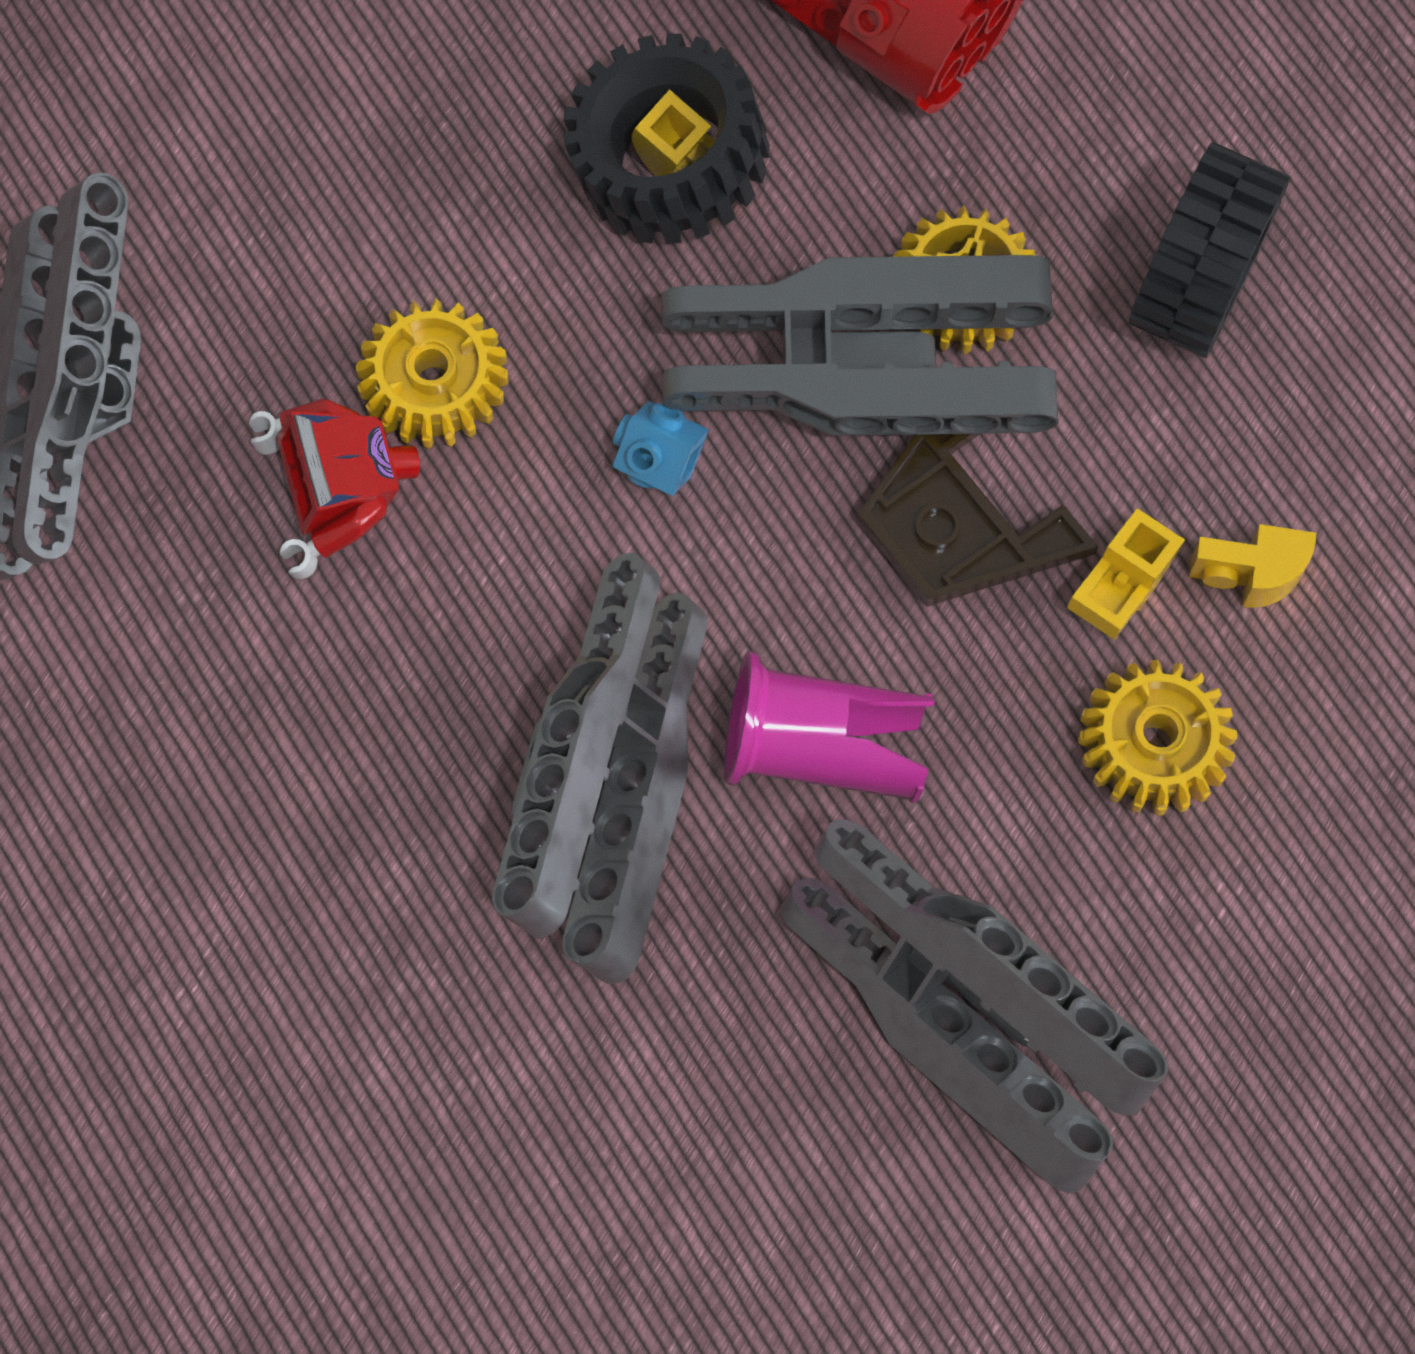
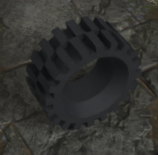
M667 33L666 45L656 46L652 35L638 38L640 50L628 54L622 44L610 51L614 60L613 64L606 68L597 60L587 70L592 81L590 86L580 82L576 84L571 95L577 108L566 107L563 118L568 132L563 133L564 144L588 201L591 202L595 213L603 222L607 218L609 219L614 231L626 236L632 227L638 241L651 244L653 243L655 232H662L666 244L682 243L681 231L692 229L696 239L710 234L707 222L717 217L722 225L726 226L736 218L732 208L736 201L748 207L754 199L755 193L750 181L763 184L767 173L763 158H769L770 145L766 136L767 130L747 74L741 65L735 66L732 55L725 49L720 47L714 54L709 40L695 36L691 47H686L682 34ZM669 89L699 116L718 127L717 138L711 149L695 163L682 170L662 176L647 177L634 175L622 167L624 154L632 140V133L635 127Z
M1212 141L1206 153L1203 154L1196 171H1194L1186 191L1175 209L1171 222L1164 232L1163 239L1158 250L1155 252L1149 266V271L1140 287V293L1134 302L1128 324L1203 358H1207L1260 251V247L1278 211L1291 176Z

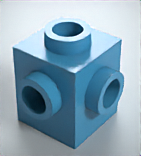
M648 401L633 416L626 414L621 420L613 438V444L618 446L619 450L612 467L626 473L633 483L641 487L657 488L673 496L691 478L709 429L686 419L680 410L670 409L664 403L655 404Z

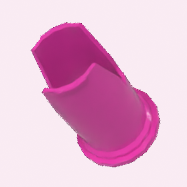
M748 651L739 670L729 716L724 757L725 782L727 785L735 786L740 778L751 773L909 799V802L915 803L919 800L924 790V784L929 771L928 768L870 740L855 738V736L919 730L926 707L934 706L935 700L932 694L929 693L919 695L766 669L762 662H760L758 653Z

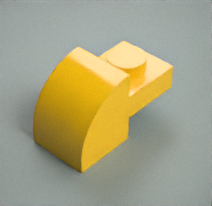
M670 89L635 127L632 133V142L637 154L654 176L671 174L695 163L711 149L715 139L707 133L711 125Z
M1137 508L1107 546L1102 559L1074 593L1067 608L1115 640L1136 611L1139 612L1172 564L1185 539Z
M1259 524L1250 544L1199 537L1191 555L1189 577L1203 579L1204 584L1218 589H1230L1237 585L1245 586L1242 607L1258 608L1271 605L1286 597L1298 584L1312 558L1316 533Z

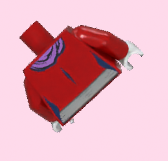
M319 399L282 411L278 419H275L268 412L258 411L249 420V425L254 432H263L270 429L264 436L254 437L250 442L255 450L263 455H270L280 450L302 535L311 534L312 540L307 543L299 539H291L286 541L280 549V555L284 559H288L298 552H305L304 561L299 566L293 567L288 571L296 579L308 578L314 573L318 563L317 556L322 555L328 558L359 540L385 517L387 507L399 491L398 480L416 479L420 473V458L414 445L389 447L382 421L375 416L360 415L358 412L329 399Z

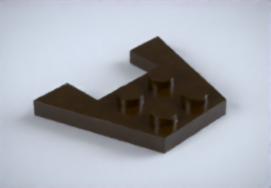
M980 434L915 435L861 508L857 518V522L926 607L1095 555L1098 545L1063 505L1018 536L952 456L954 452Z

